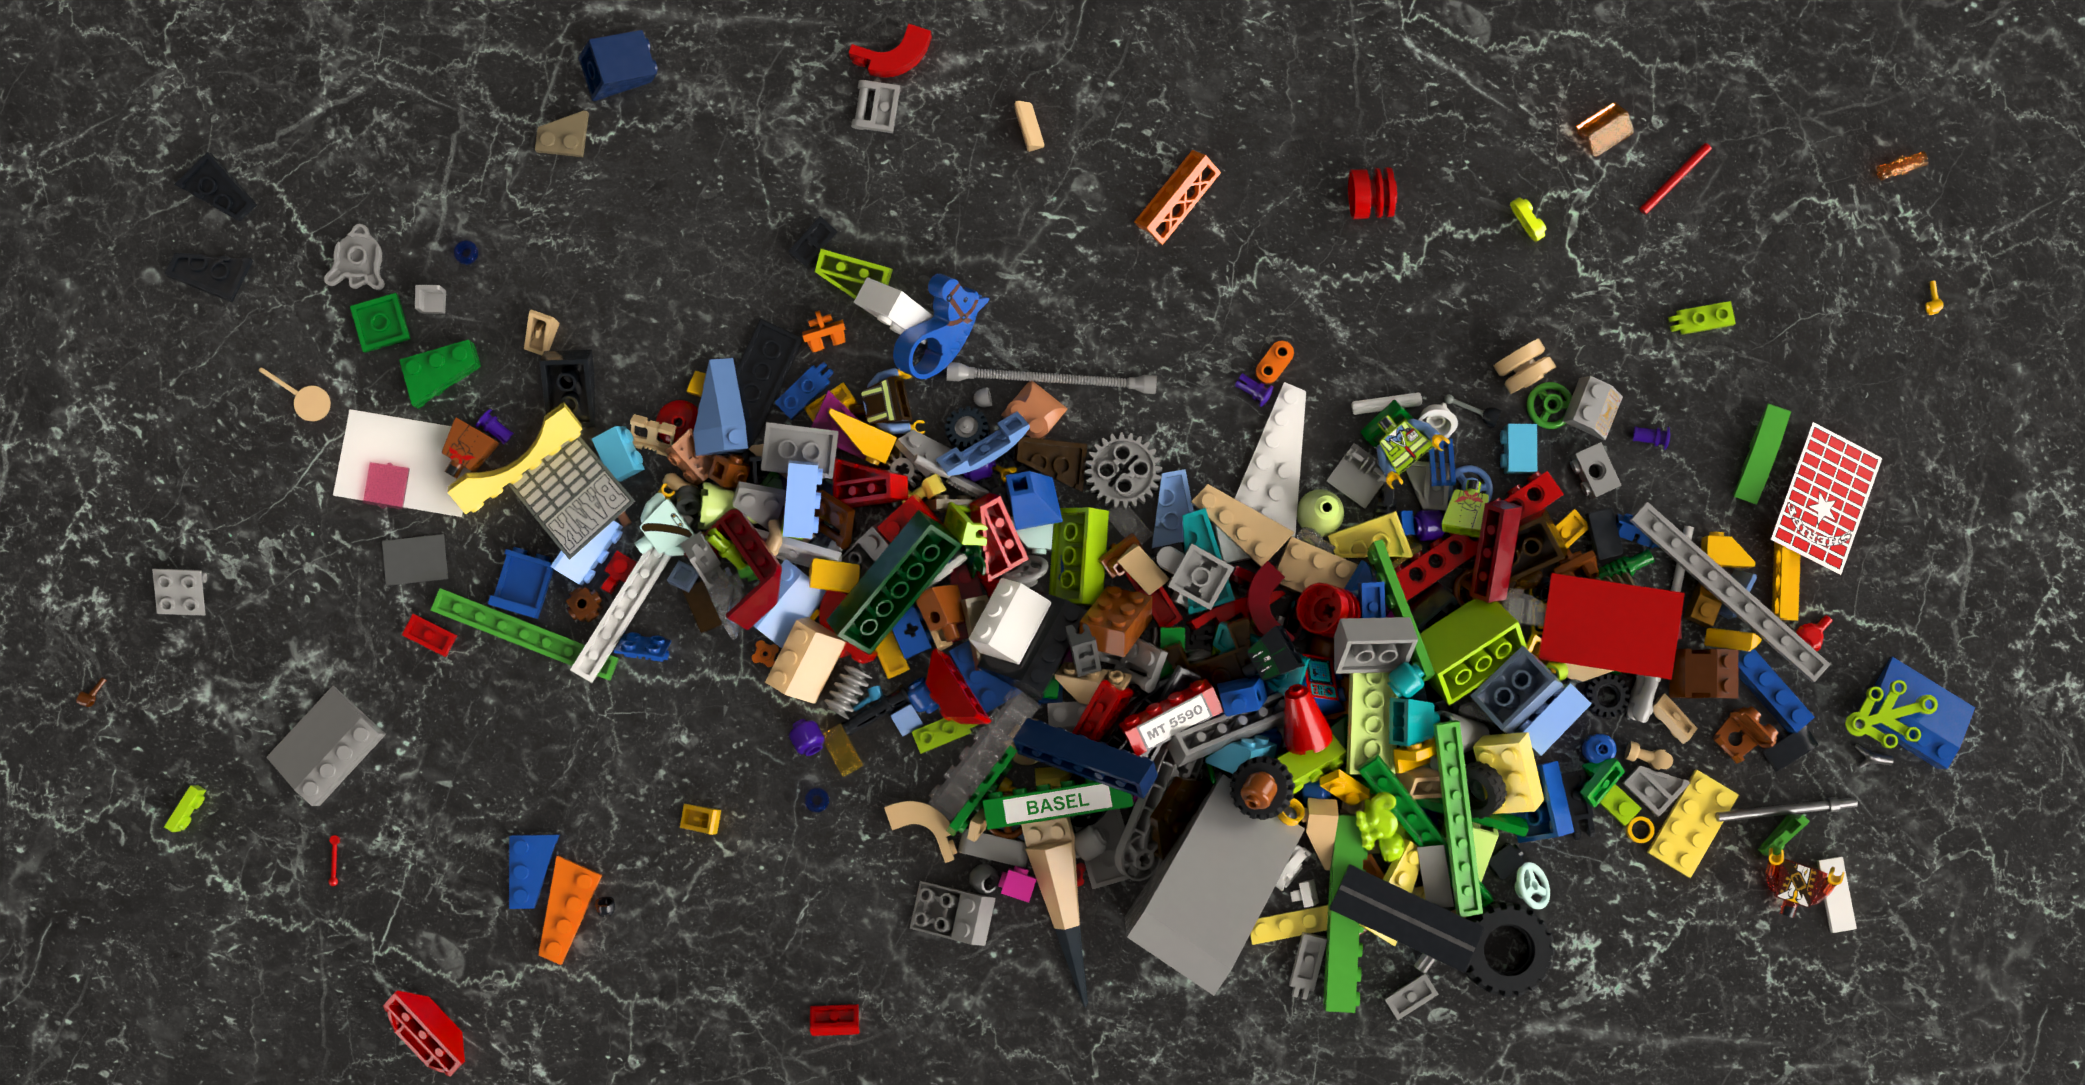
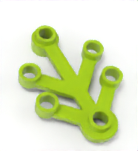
M1895 680L1890 683V690L1877 714L1869 716L1875 701H1880L1883 698V690L1880 687H1870L1866 692L1867 697L1859 712L1851 713L1846 718L1845 726L1847 731L1854 736L1866 734L1881 742L1883 747L1894 748L1898 744L1897 737L1894 734H1884L1871 725L1881 723L1903 735L1907 741L1916 742L1921 738L1920 730L1916 727H1908L1895 719L1918 712L1921 714H1932L1937 710L1938 702L1932 695H1921L1916 699L1915 703L1892 709L1898 696L1904 694L1907 689L1904 681ZM1896 683L1901 685L1900 692L1895 690ZM1873 690L1878 692L1877 698L1872 697L1871 693ZM1927 700L1932 703L1930 709H1927L1925 706ZM1858 719L1862 722L1860 729L1855 725ZM1911 730L1916 733L1914 739H1911L1909 736ZM1888 736L1891 737L1893 741L1890 746L1886 743V738Z

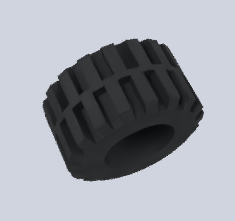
M1270 756L1254 757L1238 766L1230 782V795L1235 801L1234 805L1236 808L1238 807L1242 814L1250 816L1249 818L1260 820L1273 818L1282 813L1290 805L1294 796L1295 783L1292 780V773H1289L1287 770L1288 767L1280 763V760L1270 758ZM1263 771L1275 779L1278 790L1269 807L1254 810L1246 806L1240 792L1250 774Z

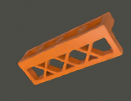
M1192 150L1134 223L1139 228L1149 232L1159 244L1163 245L1221 172L1205 154ZM1207 166L1212 172L1206 179L1201 180L1202 171ZM1195 185V193L1192 197L1187 198V190L1190 186ZM1176 204H1180L1179 213L1176 216H1172V208ZM1161 222H1166L1165 230L1159 235L1155 229Z

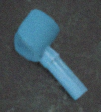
M874 686L867 689L870 697L853 706L854 711L857 712L865 705L882 698L883 692L881 687Z

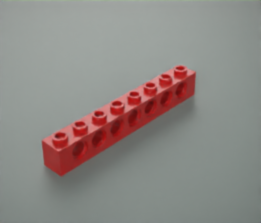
M1537 471L1527 478L1529 483L1524 487L1518 484L1507 492L1509 497L1504 499V501L1522 506L1520 520L1542 510L1564 495L1548 471L1543 474ZM1529 489L1537 492L1538 498L1536 501H1531L1528 498L1527 492ZM1449 533L1451 536L1444 541L1442 538H1439L1429 545L1431 549L1425 554L1419 551L1410 557L1411 563L1403 567L1400 564L1394 568L1406 600L1408 601L1476 555L1479 539L1472 541L1469 536ZM1450 542H1455L1459 545L1460 550L1457 555L1449 551ZM1431 555L1439 558L1440 565L1438 568L1430 566L1429 558ZM1411 569H1417L1420 572L1419 581L1410 579L1409 571Z

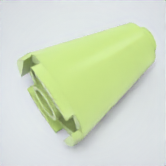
M703 482L698 516L701 517L700 522H698V529L707 530L726 512L736 509L733 507L732 502L735 491L709 482ZM747 516L752 524H757V522Z
M1317 489L1308 492L1302 497L1297 507V521L1301 528L1316 537L1328 536L1336 532L1344 519V507L1341 500L1328 490Z

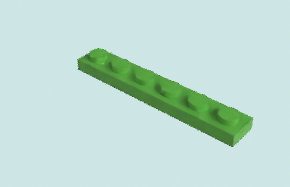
M1383 539L1374 541L1367 552L1369 562L1375 566L1377 582H1384L1385 603L1388 609L1392 610L1394 617L1411 618L1418 637V642L1410 658L1412 661L1411 666L1416 663L1425 674L1421 678L1423 681H1427L1435 675L1432 664Z

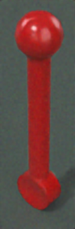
M333 835L329 839L332 844L331 878L328 880L330 886L338 884L336 860L337 844L340 843V838Z

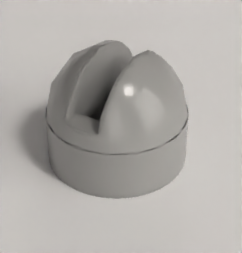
M988 387L976 391L974 394L976 405L980 407L992 406V398Z

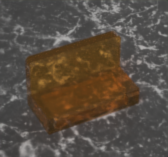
M1615 102L1576 126L1577 133L1588 141L1591 153L1595 157L1634 133L1628 111Z

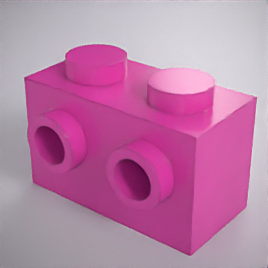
M1015 866L1014 869L1009 868L1008 873H1002L998 887L1002 888L1001 894L1029 903L1037 878L1029 875L1028 869Z

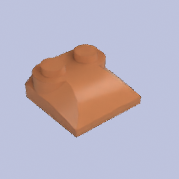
M1031 380L1014 400L1008 404L1001 417L1005 419L1018 411L1030 426L1025 436L1044 439L1068 409Z

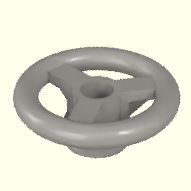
M1029 555V560L1023 562L1022 566L1012 572L1010 570L1002 574V577L1022 583L1030 588L1037 584V579L1046 574L1049 565L1043 557ZM1031 562L1039 563L1041 568H1033L1030 564Z

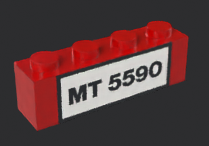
M1204 679L1193 682L1189 688L1181 692L1170 694L1168 699L1160 703L1149 705L1145 711L1126 717L1119 726L1130 749L1135 755L1139 756L1172 739L1175 734L1197 726L1224 712L1213 686Z

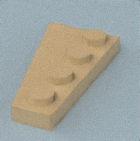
M1209 484L1191 501L1198 510L1206 508L1209 520L1260 567L1269 561L1295 533Z

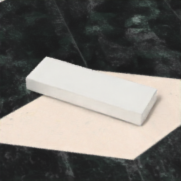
M1843 857L1817 860L1822 888L1828 881L1831 867H1835L1833 873L1835 876H1840L1842 872L1845 873L1841 884L1832 885L1827 893L1823 892L1830 932L1836 933L1857 929Z

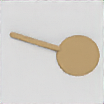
M259 368L262 374L296 395L294 409L302 419L318 421L328 414L331 402L325 390L317 386H307L298 392L264 368Z

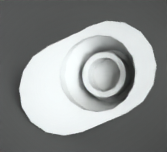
M1444 402L1427 406L1423 409L1418 419L1429 423L1440 435L1447 439L1458 426L1456 416L1450 412Z

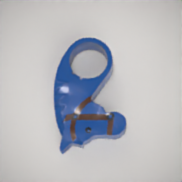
M943 274L934 275L928 283V291L934 296V316L927 321L906 329L899 336L894 346L893 359L896 367L900 371L918 379H927L938 374L953 361L966 342L975 323L977 313L989 301V298L982 297L975 290L967 287L963 289L957 280ZM927 339L928 347L923 358L917 365L913 366V354L916 347L921 341Z

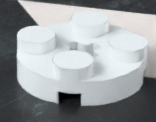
M1299 845L1295 847L1276 884L1279 890L1283 891L1284 887L1287 888L1303 869V864L1301 863L1304 860L1307 862L1312 853L1305 847L1302 848Z

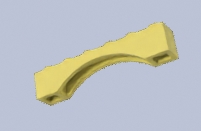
M563 402L544 416L542 427L536 440L517 460L492 471L467 472L448 486V494L465 514L470 511L476 512L484 505L483 502L489 497L493 499L501 494L503 487L508 483L514 484L523 477L522 473L527 469L533 470L542 463L541 459L545 456L556 454L562 448L560 445L567 440L572 442L578 438L582 430L581 423Z

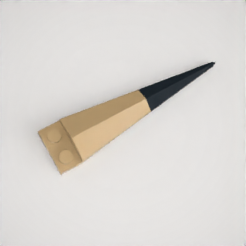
M1070 817L1021 824L1027 846V855L1081 1002L1086 1007L1088 998L1079 918L1075 836Z

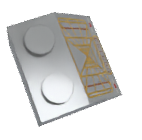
M1595 377L1579 378L1562 422L1601 440H1606L1623 396L1612 385Z

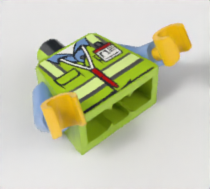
M1386 415L1377 423L1385 433L1379 439L1380 444L1377 447L1378 464L1391 489H1394L1392 481L1398 479L1401 485L1403 484V480L1399 475L1431 448L1435 447L1439 451H1443L1439 447V443L1442 440L1448 444L1450 443L1449 439L1440 435L1429 423L1417 419L1407 421L1404 418L1396 424L1389 415Z

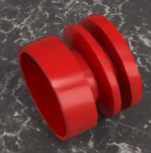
M1385 167L1383 175L1380 168H1375L1372 179H1370L1366 168L1350 169L1348 176V199L1350 214L1353 220L1368 219L1371 208H1374L1377 218L1383 216V210L1386 217H1393L1395 215L1397 184L1391 167Z
M1320 582L1312 584L1303 590L1298 598L1296 607L1297 619L1301 626L1311 633L1334 638L1340 619L1361 617V607L1357 597L1349 590Z

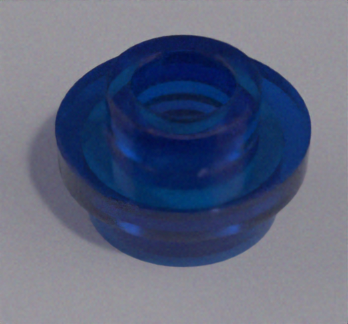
M461 241L454 249V256L461 264H471L478 257V248L471 241ZM469 249L470 255L464 257V250Z
M814 788L806 794L805 804L810 811L821 812L827 808L829 796L823 789ZM816 795L822 799L819 805L813 803V798Z

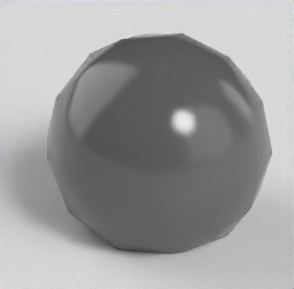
M979 864L970 872L969 883L976 893L982 895L990 894L999 885V875L993 866Z

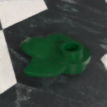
M962 545L960 552L961 555L965 554L967 557L966 565L971 579L975 577L977 570L984 576L986 574V563L981 556V546Z

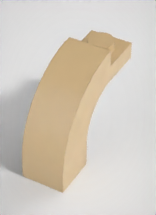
M904 801L884 807L892 830L909 824L925 826L935 835L945 863L955 860L954 854L958 852L953 839L949 841L947 838L951 834L946 831L951 822L937 808L918 801Z

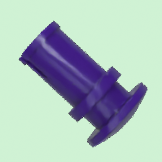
M1244 373L1241 374L1239 379L1246 382L1247 385L1238 380L1235 384V387L1253 396V400H1260V407L1269 400L1274 388L1272 385L1266 388L1264 383L1259 384Z
M489 409L479 417L475 427H484L483 431L490 432L505 445L514 433L497 421L498 418L496 416H491L490 414L493 410Z
M1635 426L1632 441L1652 443L1657 447L1658 445H1663V450H1666L1670 442V427L1667 426L1666 430L1663 431L1658 427L1655 430Z

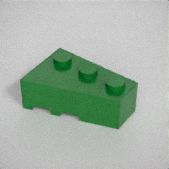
M469 339L399 359L411 404L418 409L435 396L442 394L448 387L458 383L481 367L476 346Z

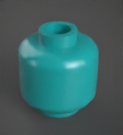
M1402 662L1389 673L1390 681L1387 684L1399 698L1402 696L1410 698L1424 687V681L1421 677L1425 674L1416 663L1411 666L1408 662Z

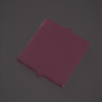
M370 462L363 504L380 506L382 509L386 507L403 509L410 468L393 466L392 463L385 465Z

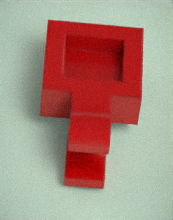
M616 551L604 570L610 576L605 580L601 589L612 594L619 581L626 582L638 562Z

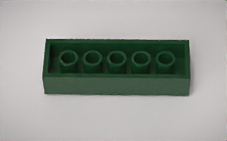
M918 510L826 621L838 637L871 655L961 548L962 544L948 528Z

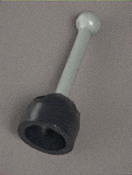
M1450 394L1444 398L1447 404L1453 403L1482 415L1483 422L1493 428L1502 411L1494 407H1489L1483 411L1454 399Z

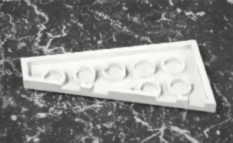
M1284 382L1234 499L1296 533L1306 391Z

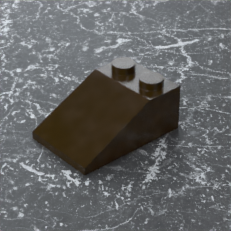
M1546 508L1520 520L1509 583L1564 559L1568 549Z

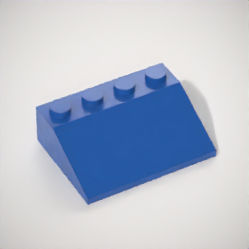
M1891 657L1873 686L1880 687L1883 690V698L1880 701H1875L1869 716L1878 713L1890 690V683L1895 680L1904 681L1907 689L1904 694L1898 696L1892 709L1915 703L1916 699L1921 695H1932L1935 697L1938 707L1932 714H1921L1918 712L1895 719L1908 727H1916L1920 730L1921 738L1916 742L1907 741L1903 735L1881 723L1871 726L1884 734H1894L1898 739V745L1935 768L1948 769L1961 747L1975 707L1896 658ZM1899 683L1895 684V690L1897 692H1900L1901 685ZM1876 690L1872 691V697H1878V692ZM1929 700L1925 702L1927 709H1930L1932 706ZM1913 730L1909 732L1911 739H1914L1916 736Z

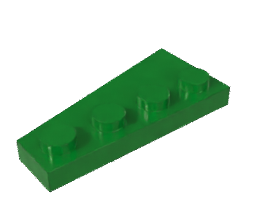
M1011 745L946 831L953 837L958 831L963 833L970 824V821L967 819L971 813L977 814L983 807L982 799L984 796L996 790L999 786L996 781L1000 775L1005 777L1012 769L1013 765L1010 762L1017 753V750Z

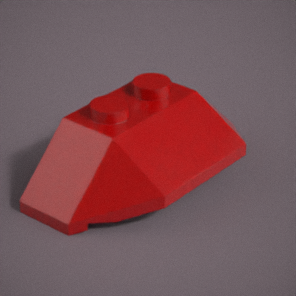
M935 648L931 654L926 685L931 692L929 694L931 699L940 706L941 715L946 720H953L959 724H989L991 719L982 708L951 657Z
M397 990L383 1005L388 1013V1018L394 1032L428 1068L445 1073V1075L451 1077L465 1062L463 1032L429 996Z

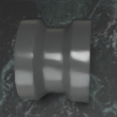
M692 485L680 487L676 493V508L679 513L683 515L698 513L700 510V490Z

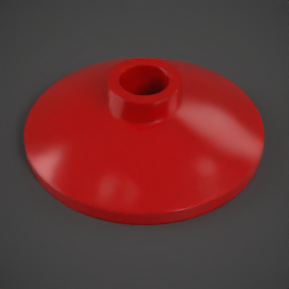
M672 401L663 406L659 411L656 422L674 425L676 419H682V425L676 427L675 442L688 429H694L698 408L688 401ZM658 432L659 437L666 444H670V435Z

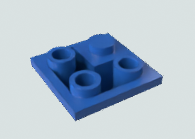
M1031 471L1006 475V492L1016 530L1063 522L1052 477Z

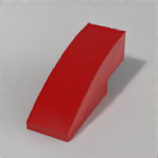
M1127 572L1124 573L1135 592L1148 595ZM1163 586L1149 595L1152 596V617L1159 627H1172L1183 620Z

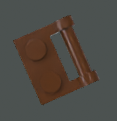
M817 491L821 493L820 509H815L814 516L819 517L818 531L836 542L839 548L845 550L851 544L855 510L826 491ZM824 520L838 528L840 533L824 524Z

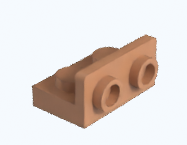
M692 428L688 429L672 445L664 450L668 460L680 468L684 478L689 483L697 486L708 478L715 455L695 456Z

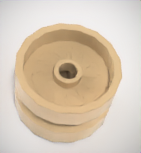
M1539 338L1493 365L1499 376H1505L1513 371L1516 373L1505 381V386L1510 394L1523 387H1529L1556 368L1551 357H1543L1535 362L1534 358L1541 355L1545 350Z

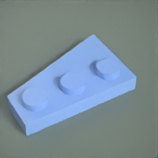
M1186 469L1161 474L1152 549L1178 542L1184 543L1182 515L1194 512Z

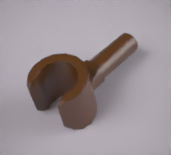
M102 677L89 694L83 691L80 692L76 702L85 707L93 706L97 692L107 680Z

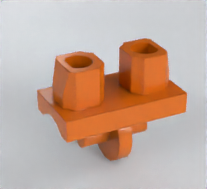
M820 310L815 311L816 319L808 321L810 328L817 325L819 327L802 332L804 342L808 343L812 352L824 349L821 337L827 335L831 336L833 345L845 343L844 330L846 329L843 319L824 325V323L833 321L831 314L822 316Z

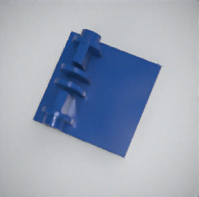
M631 632L622 636L614 653L624 654V657L637 658L638 656V659L645 657L646 660L651 658L653 661L663 662V660H668L669 651L667 649L671 644V640H667L662 636L644 637L639 633Z

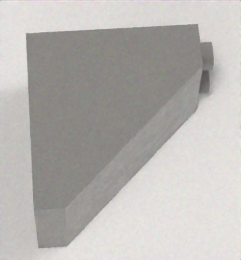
M1221 772L1216 778V783L1211 786L1200 803L1197 812L1187 823L1184 832L1178 837L1165 859L1162 860L1157 871L1151 876L1124 917L1127 938L1213 996L1232 970L1305 830L1299 824L1295 826L1284 824L1278 816L1260 820L1257 818L1252 819L1247 814H1242L1241 810L1234 805L1235 801L1230 795V782L1233 777L1229 778ZM1288 806L1284 810L1285 815L1289 818H1297V813L1292 807Z

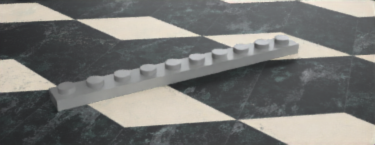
M1646 502L1631 518L1630 522L1812 683L1816 682L1831 665L1651 504Z

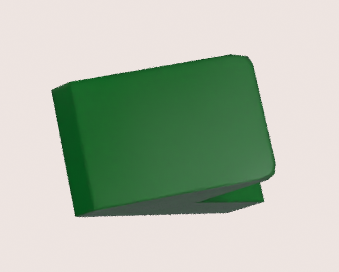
M1611 758L1601 763L1591 762L1583 764L1582 768L1591 780L1584 784L1580 793L1587 804L1595 808L1625 773L1619 761Z

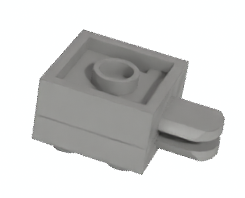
M1190 543L1185 554L1171 546H1165L1158 551L1156 556L1158 565L1173 574L1167 586L1209 610L1212 609L1235 568Z

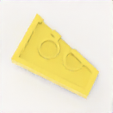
M1396 511L1328 535L1335 555L1341 558L1368 557L1367 552L1370 545L1374 541L1383 539L1389 557L1413 556Z

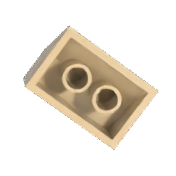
M809 617L796 620L765 683L784 695L813 704L816 703L847 641Z

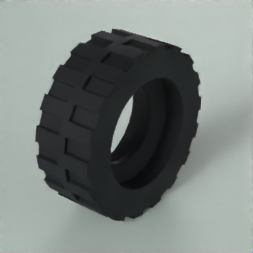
M1478 761L1476 763L1471 762L1465 766L1471 817L1483 819L1492 815L1505 803V796H1507L1506 785L1502 780V776L1496 772L1495 768L1490 767L1489 764H1483ZM1475 779L1485 787L1488 798L1485 801L1477 799L1472 794L1469 788L1471 780Z

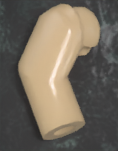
M675 473L666 474L662 481L663 484H668L665 488L678 491L680 487L685 485H692L698 488L696 485L685 482Z
M774 519L768 522L769 535L765 543L774 556L779 553L783 540L780 521Z

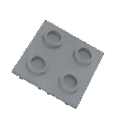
M1353 443L1326 482L1365 509L1383 483L1386 482V477L1378 464V460Z
M152 569L157 614L206 615L202 583L207 581L206 573H203L201 570Z

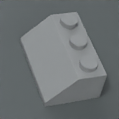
M1411 618L1340 619L1334 635L1335 674L1391 672L1402 662L1409 663L1418 642Z

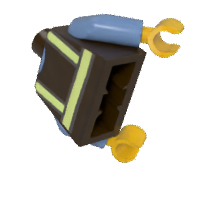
M896 368L878 372L868 383L867 389L861 392L863 403L853 407L854 414L858 419L866 417L868 424H874L877 429L892 435L907 434L911 430L917 431L915 425L925 423L922 420H918L913 424L909 423L913 419L904 379H909L912 376Z

